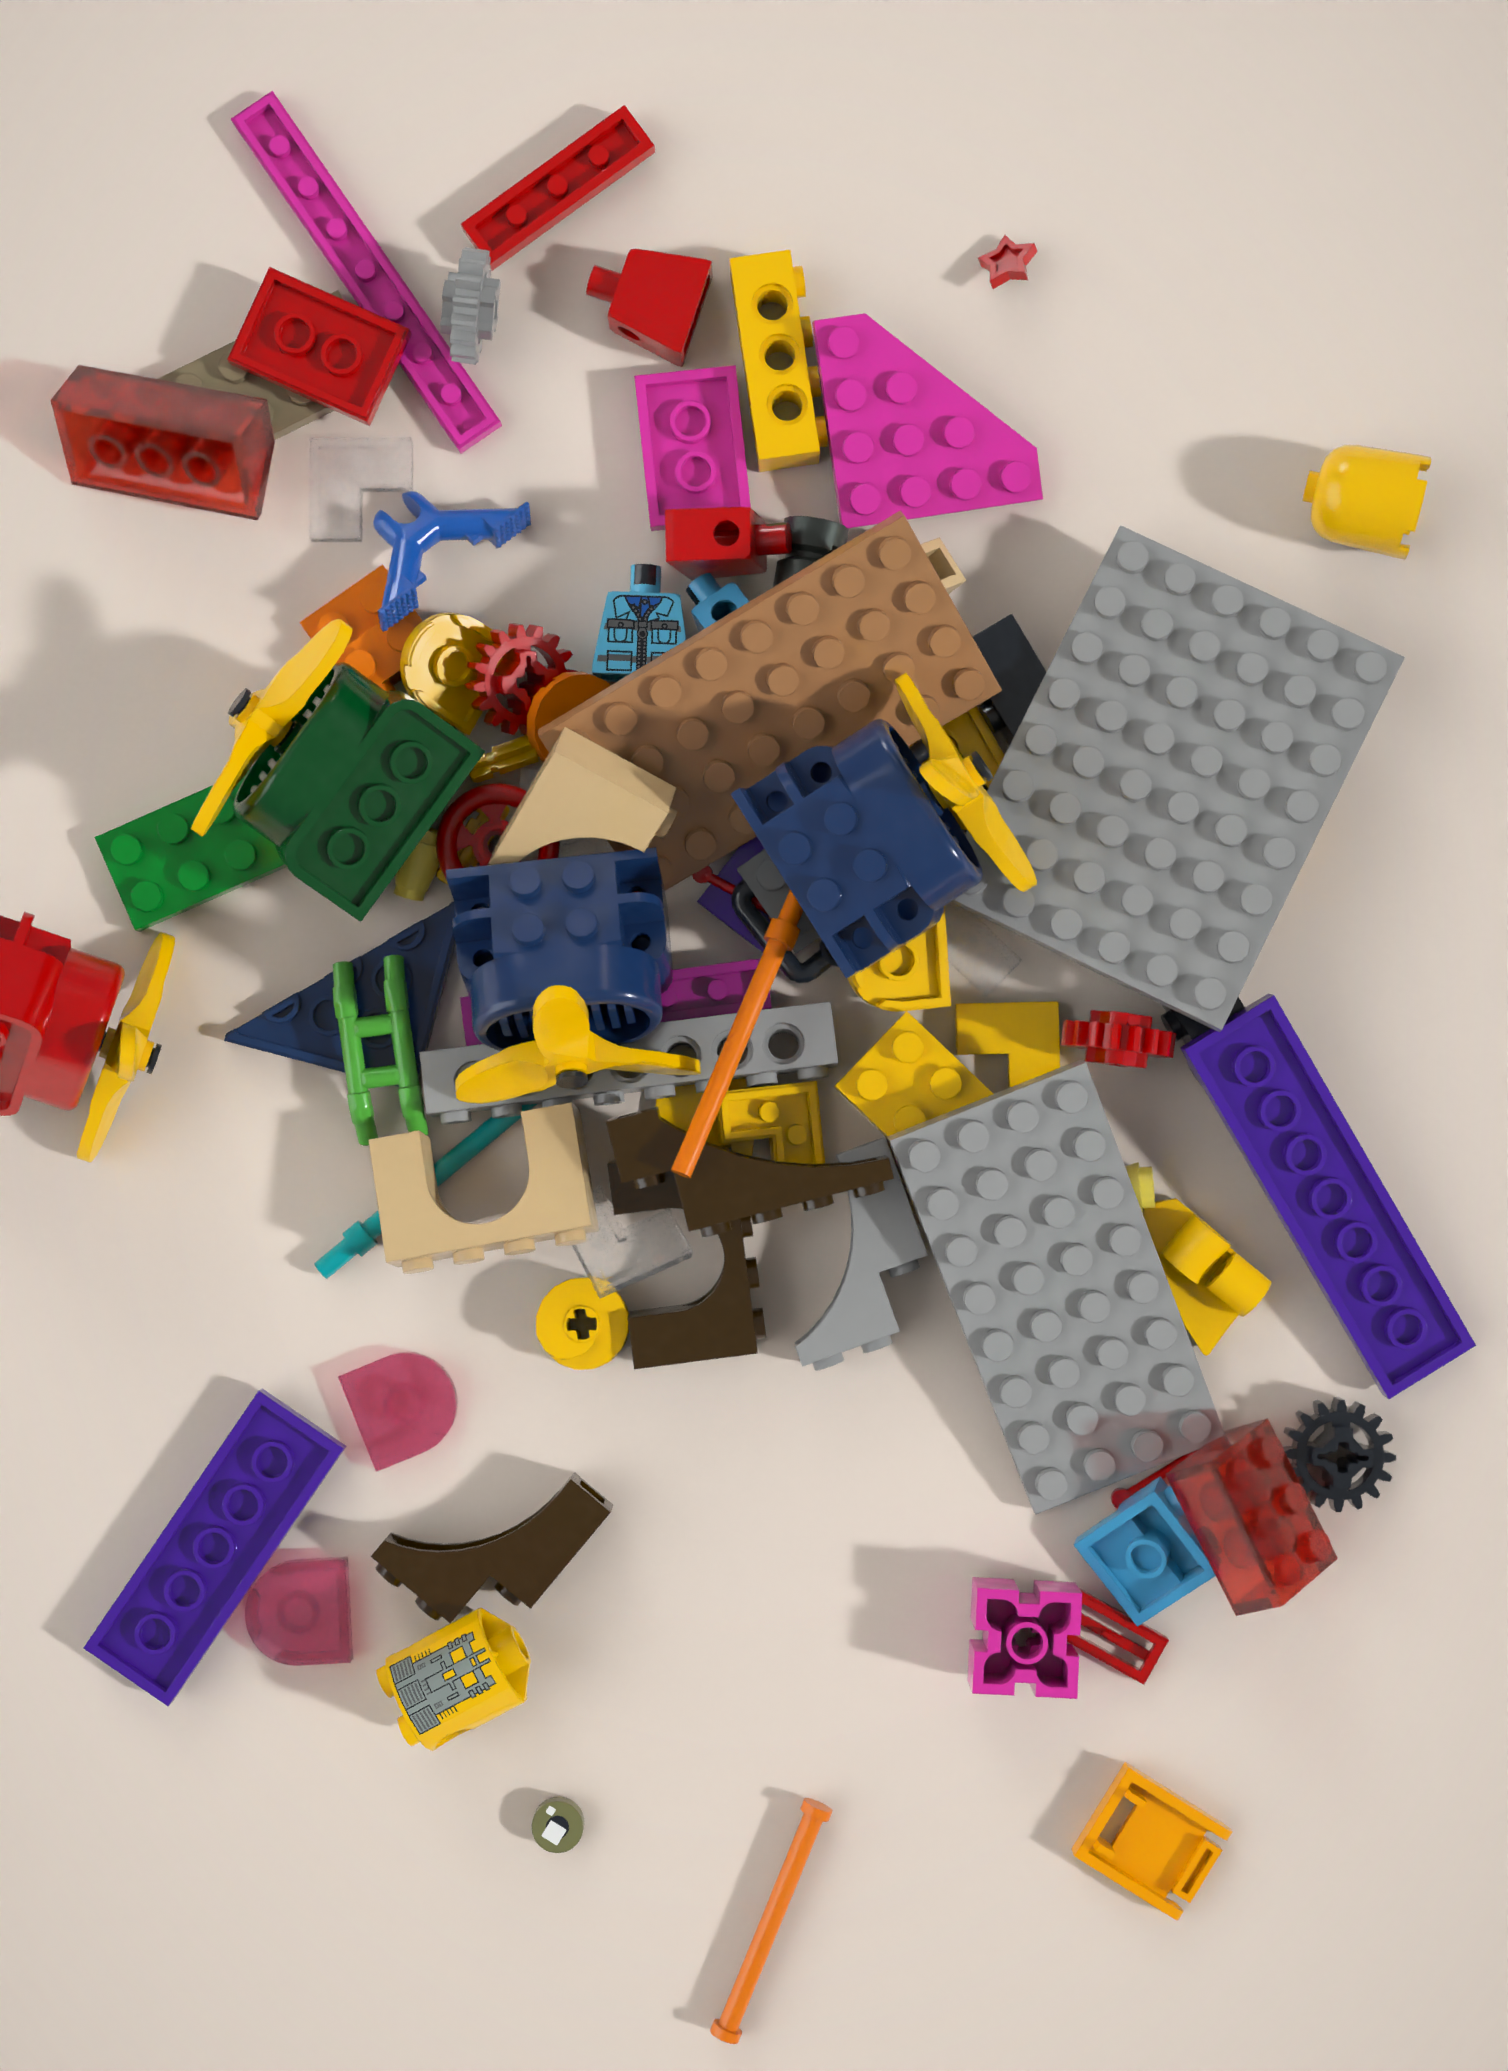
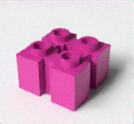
M972 1577L970 1619L975 1630H983L982 1639H969L967 1681L972 1694L1014 1696L1015 1683H1029L1035 1697L1077 1699L1079 1655L1072 1644H1067V1635H1080L1082 1592L1075 1582L1034 1580L1033 1593L1019 1592L1014 1579ZM1022 1628H1030L1032 1633H1036V1636L1027 1638L1026 1646H1018L1015 1637H1013L1014 1634L1018 1633Z

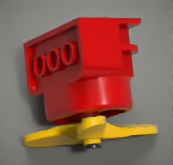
M24 912L20 922L0 915V1116L16 1114L21 1107L24 1097L66 1111L75 1109L82 1096L96 1055L100 1051L98 1057L106 1060L91 1099L89 1115L77 1151L78 1159L91 1163L104 1143L121 1099L130 1083L134 1081L137 1070L144 1072L145 1068L148 1067L147 1073L152 1074L162 1045L157 1043L156 1047L153 1048L154 1042L147 1039L162 998L164 981L175 946V937L160 932L155 938L141 967L131 996L122 1011L117 1028L109 1027L106 1032L105 1030L125 976L123 967L118 963L71 948V939L33 927L35 918L33 914Z

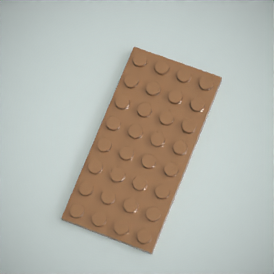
M900 510L538 729V735L550 753L563 728L566 727L676 787L671 803V808L677 811L676 817L665 837L661 839L655 835L647 847L657 848L664 890L666 891L757 837L731 796V793L735 790L753 786L774 772L777 766L785 761H791L807 749L815 746L837 745L876 719H883L891 724L908 746L920 740L921 737L902 702L894 681L899 676L907 673L911 677L929 710L942 726L1001 692L1002 689L905 515ZM607 840L614 852L636 850V848L623 843Z

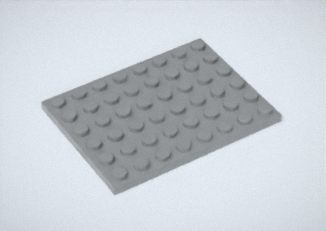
M1120 525L987 790L1002 818L1027 856L1035 873L1037 885L1025 892L1018 890L1000 871L990 856L976 843L967 830L965 835L980 862L983 876L978 885L951 902L1209 1028L1221 1032L1405 657Z

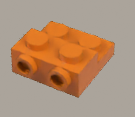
M382 564L299 623L312 639L331 621L336 619L344 621L352 627V634L344 652L336 663H348L385 691H396L393 685L402 680L400 659L404 644L413 629L423 620L414 609L413 612L404 616L398 623L393 624V627H389L387 631H382L377 610L382 606L388 575L387 569Z

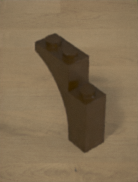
M574 1472L562 1488L544 1506L527 1519L501 1533L469 1542L442 1544L408 1539L391 1532L371 1557L378 1562L375 1568L386 1581L396 1587H400L403 1583L418 1596L415 1600L417 1606L429 1617L437 1621L443 1617L451 1624L490 1575L498 1581L494 1585L495 1589L507 1601L515 1606L523 1602L531 1609L611 1513L613 1504Z

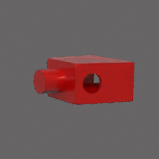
M636 248L630 249L622 273L594 265L588 280L586 295L611 303L608 312V322L610 330L676 366L683 367L713 278L712 261Z
M750 507L665 509L666 562L691 581L705 573H711L714 578L762 574L767 570V555L791 553L792 533L790 524L788 522L766 524Z

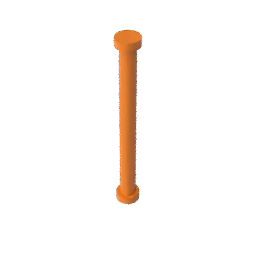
M804 1798L800 1810L804 1814L722 2015L720 2019H714L710 2028L713 2036L726 2043L738 2044L742 2035V2030L739 2028L815 1839L822 1822H828L833 1812L830 1807L814 1799Z

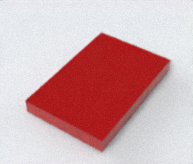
M269 267L227 360L230 365L370 426L412 333L407 327Z

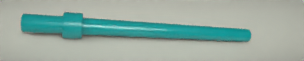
M537 1104L522 1105V1111L531 1110ZM521 1115L505 1118H492L491 1116L434 1163L437 1187L522 1118ZM379 1211L375 1212L363 1223L360 1220L355 1222L342 1233L344 1239L314 1263L323 1277L328 1279L354 1256L359 1254L362 1257L378 1244L376 1238L382 1234Z

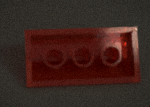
M78 365L50 401L72 485L252 520H258L261 516L275 444L267 399L84 365Z

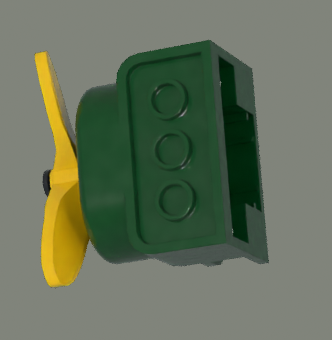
M336 619L323 627L295 656L288 660L265 689L251 693L250 690L245 688L235 699L228 711V715H230L229 725L235 728V744L228 762L201 806L191 830L200 836H204L233 789L246 775L233 803L234 815L276 845L279 857L296 878L361 922L480 760L485 750L408 694L401 691H385L350 664L344 662L336 663L344 652L352 634V627L344 621Z

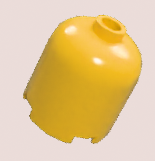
M1342 445L1333 449L1325 457L1320 472L1309 470L1302 501L1312 503L1311 522L1314 530L1322 538L1334 543L1406 560L1410 545L1400 543L1403 534L1409 535L1410 531L1415 532L1427 486L1426 480L1417 479L1419 470L1425 472L1429 470L1431 457L1362 445Z

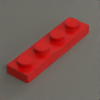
M623 105L460 224L462 231L476 249L490 251V269L493 271L655 153V145L627 107Z

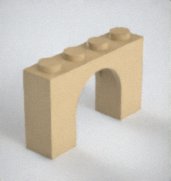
M570 1102L521 1111L529 1163V1178L525 1192L517 1205L509 1213L497 1220L483 1224H469L457 1221L444 1207L438 1192L430 1137L418 1130L368 1140L386 1263L395 1267H402L404 1274H413L433 1270V1261L453 1258L455 1265H462L485 1260L484 1252L504 1248L505 1255H519L535 1251L536 1242L555 1239L556 1246H569L586 1242V1233L597 1232L599 1227L580 1110Z

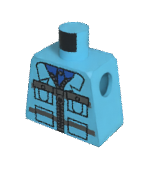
M653 564L631 565L630 592H608L592 663L593 676L607 682H618L686 640L680 594L660 593V566Z

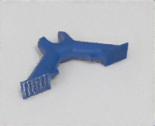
M408 491L402 494V498L408 510L417 518L415 521L406 524L398 523L386 512L379 510L374 517V528L393 548L382 606L377 610L382 631H387L389 627H393V624L398 623L404 616L419 608L416 588L427 580L426 575L420 570L423 553L440 541L468 540L473 546L481 540H489L496 548H500L503 544H506V541L511 540L516 534L521 533V530L531 525L529 503L526 502L519 508L438 510L422 494L416 491Z

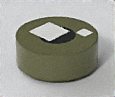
M552 1797L545 1800L537 1808L532 1821V1834L536 1843L551 1853H564L571 1850L580 1841L584 1829L582 1810L574 1801L566 1797Z

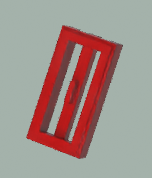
M1079 1588L1082 1592V1605L1088 1606L1152 1642L1153 1645L1148 1650L1082 1612V1626L1144 1661L1141 1667L1138 1668L1081 1635H1067V1642L1144 1685L1169 1641L1167 1636L1143 1623L1137 1627L1129 1615Z

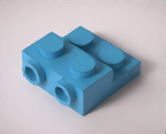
M1161 1476L1124 1500L1119 1505L1117 1511L1078 1536L1074 1542V1547L1137 1627L1218 1575L1224 1561V1556L1221 1554L1224 1551V1544L1219 1534L1208 1524L1200 1527L1189 1513L1192 1510V1504L1186 1492L1176 1483L1168 1486Z

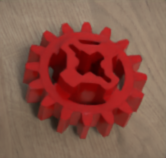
M510 623L508 635L503 630L493 629L490 631L493 641L491 646L477 643L475 647L482 655L480 662L471 661L467 663V667L470 670L477 672L476 680L465 683L466 689L478 691L479 697L471 704L472 708L479 711L488 710L483 722L494 727L501 723V732L515 735L519 728L521 734L527 735V714L536 693L542 687L546 688L550 682L555 680L552 678L562 673L578 671L565 668L564 663L573 654L570 650H556L560 641L558 635L547 633L543 636V627L529 624L525 631L523 624ZM531 647L541 653L548 664L547 666H543L537 661V653L532 651ZM526 672L527 681L519 683V687H517V678L524 677ZM496 694H502L507 698V706L512 708L513 713L502 706Z
M1090 1010L1089 1022L1080 1020H1066L1063 1022L1061 1045L1086 1049L1085 1062L1146 1069L1148 1057H1174L1176 1033L1151 1029L1153 1018L1151 1016L1118 1011Z

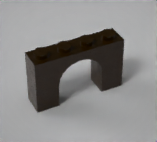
M731 1144L721 1145V1147L732 1150ZM615 1159L609 1160L607 1163L614 1215L667 1208L683 1209L672 1171L664 1172L666 1182L635 1189L633 1181L621 1184ZM751 1216L730 1221L732 1230L718 1234L723 1247L724 1264L717 1282L705 1295L686 1304L629 1311L627 1319L634 1369L758 1354L757 1339L766 1338L763 1308H752L750 1289L759 1288L760 1283L756 1257L746 1258L744 1238L753 1237Z

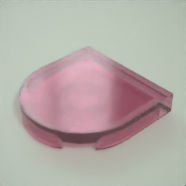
M415 1352L394 1353L338 1376L376 1472L435 1447L448 1434L455 1421L458 1396L454 1382L441 1364L426 1355Z
M348 1556L284 1561L269 1569L256 1581L247 1598L245 1622L250 1638L264 1655L278 1663L292 1666L351 1663L353 1660Z

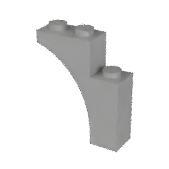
M884 1137L836 1154L838 1162H851L886 1155L890 1160L894 1179L884 1181L885 1190L876 1194L854 1198L853 1190L847 1191L852 1229L847 1266L841 1284L822 1317L806 1334L795 1342L802 1367L813 1363L815 1371L822 1370L844 1361L842 1352L861 1346L863 1353H868L892 1344L890 1335L898 1333L900 1330L879 1273L889 1270L890 1276L896 1277L920 1268L917 1259L928 1255L890 1148Z

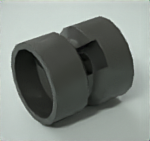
M789 516L784 518V522L790 524L792 550L790 554H786L785 558L777 561L773 587L846 544L849 529L842 524L822 518L809 516Z

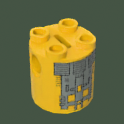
M480 1607L429 1634L411 1646L389 1655L385 1659L386 1665L376 1670L382 1690L389 1698L395 1697L403 1714L398 1717L397 1721L406 1742L411 1747L421 1742L425 1748L434 1751L456 1736L475 1729L524 1703L527 1700V1684L531 1658L516 1628Z

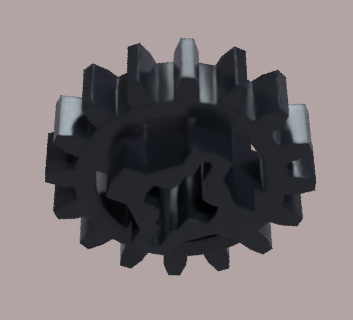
M1340 1397L1333 1398L1331 1409H1328L1323 1402L1315 1400L1313 1401L1315 1414L1309 1416L1298 1410L1295 1413L1298 1421L1301 1423L1298 1430L1285 1427L1283 1431L1288 1437L1293 1439L1292 1446L1279 1448L1281 1455L1292 1459V1463L1282 1469L1283 1474L1288 1478L1299 1477L1300 1479L1295 1483L1293 1490L1300 1496L1312 1490L1310 1503L1318 1508L1328 1498L1330 1508L1335 1512L1342 1511L1344 1500H1348L1354 1508L1361 1509L1362 1494L1366 1492L1377 1499L1380 1493L1374 1485L1379 1479L1390 1482L1392 1476L1383 1470V1464L1396 1461V1455L1384 1450L1383 1445L1393 1440V1436L1387 1431L1377 1432L1376 1429L1380 1426L1383 1419L1375 1413L1363 1418L1366 1406L1355 1401L1347 1411L1345 1400ZM1350 1422L1362 1430L1369 1445L1358 1443L1353 1438V1428L1350 1427ZM1324 1425V1431L1313 1441H1308L1315 1430ZM1338 1445L1355 1453L1347 1454L1346 1457H1339L1337 1464L1319 1455L1337 1451ZM1306 1464L1318 1466L1322 1470V1480L1325 1481V1486L1318 1484L1312 1478ZM1362 1468H1366L1362 1476L1352 1483V1478Z

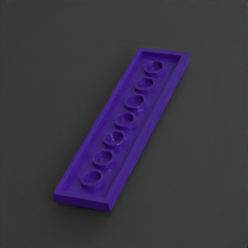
M1266 994L1229 1017L1221 1032L1211 1028L1180 1047L1382 1395L1387 1399H1391L1475 1347V1342L1276 997L1273 994Z

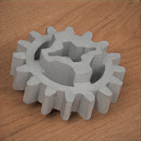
M467 247L462 249L458 273L449 272L448 280L444 282L440 331L443 334H450V356H452L451 361L476 365L479 362V353L482 351V339L492 341L493 332H496L501 282L500 279L490 278L491 257H489L490 251Z

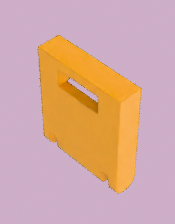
M1124 1762L1071 1850L1073 1855L1168 1916L1179 1920L1184 1911L1175 1901L1166 1897L1171 1890L1172 1893L1191 1903L1223 1851L1218 1844L1204 1836L1206 1831L1209 1830L1226 1841L1233 1831L1221 1821L1132 1765ZM1125 1796L1135 1805L1113 1841L1109 1843L1099 1837L1119 1802Z

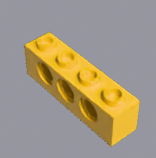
M791 250L729 258L730 278L759 472L819 464L820 448L828 447L825 417H815L812 398L821 397L817 365L807 366L805 348L813 347L810 316L800 317L798 298L806 297L802 266L793 267ZM774 302L783 306L786 313L777 320H768L762 317L758 311L764 304ZM775 352H784L793 359V364L789 368L779 371L770 368L766 363V359ZM788 401L796 404L801 413L794 420L784 421L775 416L773 413L774 407L781 402Z

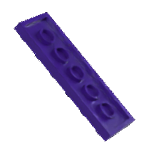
M263 1388L260 1389L83 1649L166 1706H169L175 1700L347 1446Z

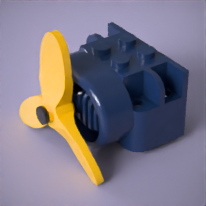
M907 673L899 676L894 681L902 702L926 747L929 756L928 762L921 765L895 728L883 719H876L837 745L815 746L807 749L791 761H785L777 766L774 772L753 786L739 788L731 793V796L845 978L868 969L933 928L940 921L946 904L978 885L982 880L983 873L980 862L966 835L949 810V806L957 813L976 843L990 856L1000 871L1018 890L1025 892L1037 885L1035 873L1027 856L1002 818L995 802L982 786L986 783V780L990 781L993 779L989 768L977 751L971 754L972 758L970 756L965 758L961 756L942 725L929 710L921 693Z
M656 847L646 848L645 852L636 849L446 870V880L454 899L455 917L452 920V930L456 941L457 963L471 1000L473 1031L483 1044L500 1051L471 1065L458 1075L455 1080L456 1098L459 1101L477 1104L497 1102L532 1092L543 1091L555 1084L561 1088H578L588 1083L587 1074L602 1069L664 1075L701 1074L700 1061L698 1059L659 1051L619 1046L645 1037L659 1025L663 1015L661 994L668 990L673 979L668 906Z

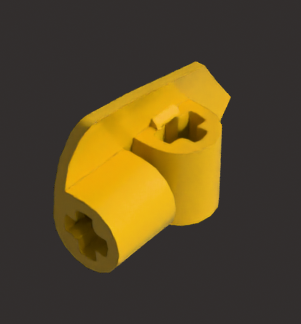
M1177 1198L1156 1201L1155 1207L1143 1208V1216L1184 1326L1203 1355L1207 1356L1238 1315L1244 1317L1257 1306L1269 1290L1271 1281L1231 1249V1244Z

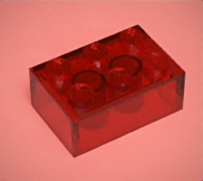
M1268 1418L1224 1431L1225 1435L1205 1444L1165 1474L1236 1616L1285 1605L1338 1559L1330 1539L1307 1498L1306 1491L1300 1484L1284 1452L1282 1443L1277 1438Z

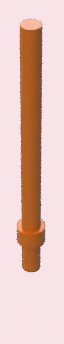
M791 890L788 892L778 918H772L764 936V940L767 942L671 1168L672 1172L685 1178H691L785 953L786 951L793 950L799 936L800 929L797 925L803 909Z

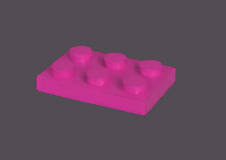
M736 365L634 376L651 531L665 530V509L751 508Z

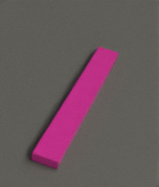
M269 92L231 118L237 131L357 305L410 329L412 335L398 364L459 453L462 454L500 428L502 424L461 363L451 361L450 347L274 92Z

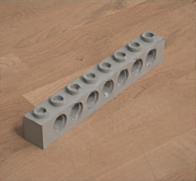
M831 1001L761 1010L746 1046L748 1049L747 1057L738 1065L733 1079H746L747 1087H757L778 1083L777 1075L797 1072L799 1081L829 1077L828 1068H836L838 1066ZM737 1013L660 1022L645 1037L619 1045L669 1053L676 1046H689L696 1052V1059L700 1061L701 1074L641 1073L639 1076L629 1079L620 1076L617 1070L602 1069L593 1072L591 1079L582 1087L567 1089L555 1084L543 1091L483 1104L459 1101L456 1098L455 1080L466 1068L500 1051L481 1044L419 1052L426 1114L432 1117L440 1116L441 1124L447 1125L472 1121L471 1112L491 1110L492 1118L520 1116L522 1105L542 1104V1107L573 1103V1100L593 1098L594 1106L612 1105L625 1102V1093L644 1091L645 1099L647 1100L676 1096L675 1087L695 1084L696 1093H704L718 1060L719 1047L726 1041ZM788 1033L796 1038L799 1048L793 1057L783 1060L771 1054L768 1046L770 1040L776 1034Z

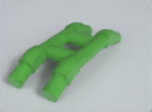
M389 955L383 958L385 976L384 995L388 1014L358 1018L359 1012L354 985L353 963L342 961L333 964V1000L346 1074L348 1105L352 1123L355 1125L358 1142L363 1146L369 1145L368 1140L378 1138L370 1090H368L370 1088L399 1085V1100L408 1132L419 1130L425 1135L429 1133L424 1113L425 1106L421 1085L418 1079L408 1010L409 1001L407 983L405 981L404 957L401 955ZM391 1034L396 1065L365 1068L361 1038Z

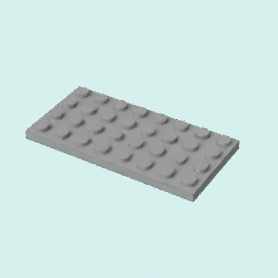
M1083 1059L887 1136L1035 1515L1226 1439L1087 1063Z

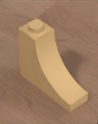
M564 727L499 838L488 865L519 862L529 853L540 847L572 838L607 839L645 852L655 835L661 839L665 837L676 817L677 811L671 808L676 787Z

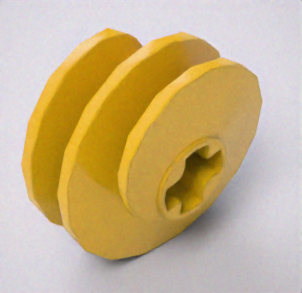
M589 1277L568 1279L554 1286L542 1299L536 1315V1336L544 1350L557 1363L574 1370L599 1368L612 1361L626 1344L629 1334L628 1308L621 1295L604 1281ZM578 1309H585L587 1317L596 1318L597 1327L596 1329L589 1330V1338H581L580 1330H571L570 1319L578 1318Z

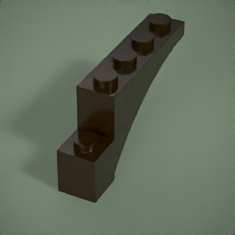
M658 1106L608 1119L606 1126L621 1184L633 1181L635 1189H641L666 1182L664 1172L671 1171L687 1131L661 1117ZM707 1141L691 1178H685L674 1173L688 1231L700 1229L702 1237L732 1230L730 1221L751 1216L753 1224L783 1217L781 1208L802 1203L804 1211L822 1208L834 1203L833 1194L853 1190L854 1198L876 1194L885 1190L884 1181L894 1179L890 1160L886 1155L837 1163L809 1164L782 1162L741 1154Z

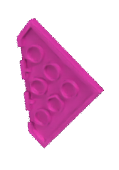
M863 313L814 320L812 322L840 524L847 528L875 525L900 510L906 519L909 520L1043 500L1037 448L871 317Z

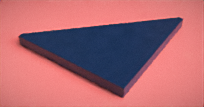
M454 901L426 919L420 920L389 938L371 951L350 961L353 963L359 1018L388 1014L384 995L385 976L383 958L389 955H401L404 957L405 981L407 983L409 1001L408 1010L419 1080L422 1072L419 1052L428 1050L456 945L452 930V920L455 917ZM333 972L304 990L296 992L265 1010L262 1014L242 1026L226 1033L224 1041L345 1073L338 1020L334 1009ZM391 1034L361 1038L365 1068L396 1065Z

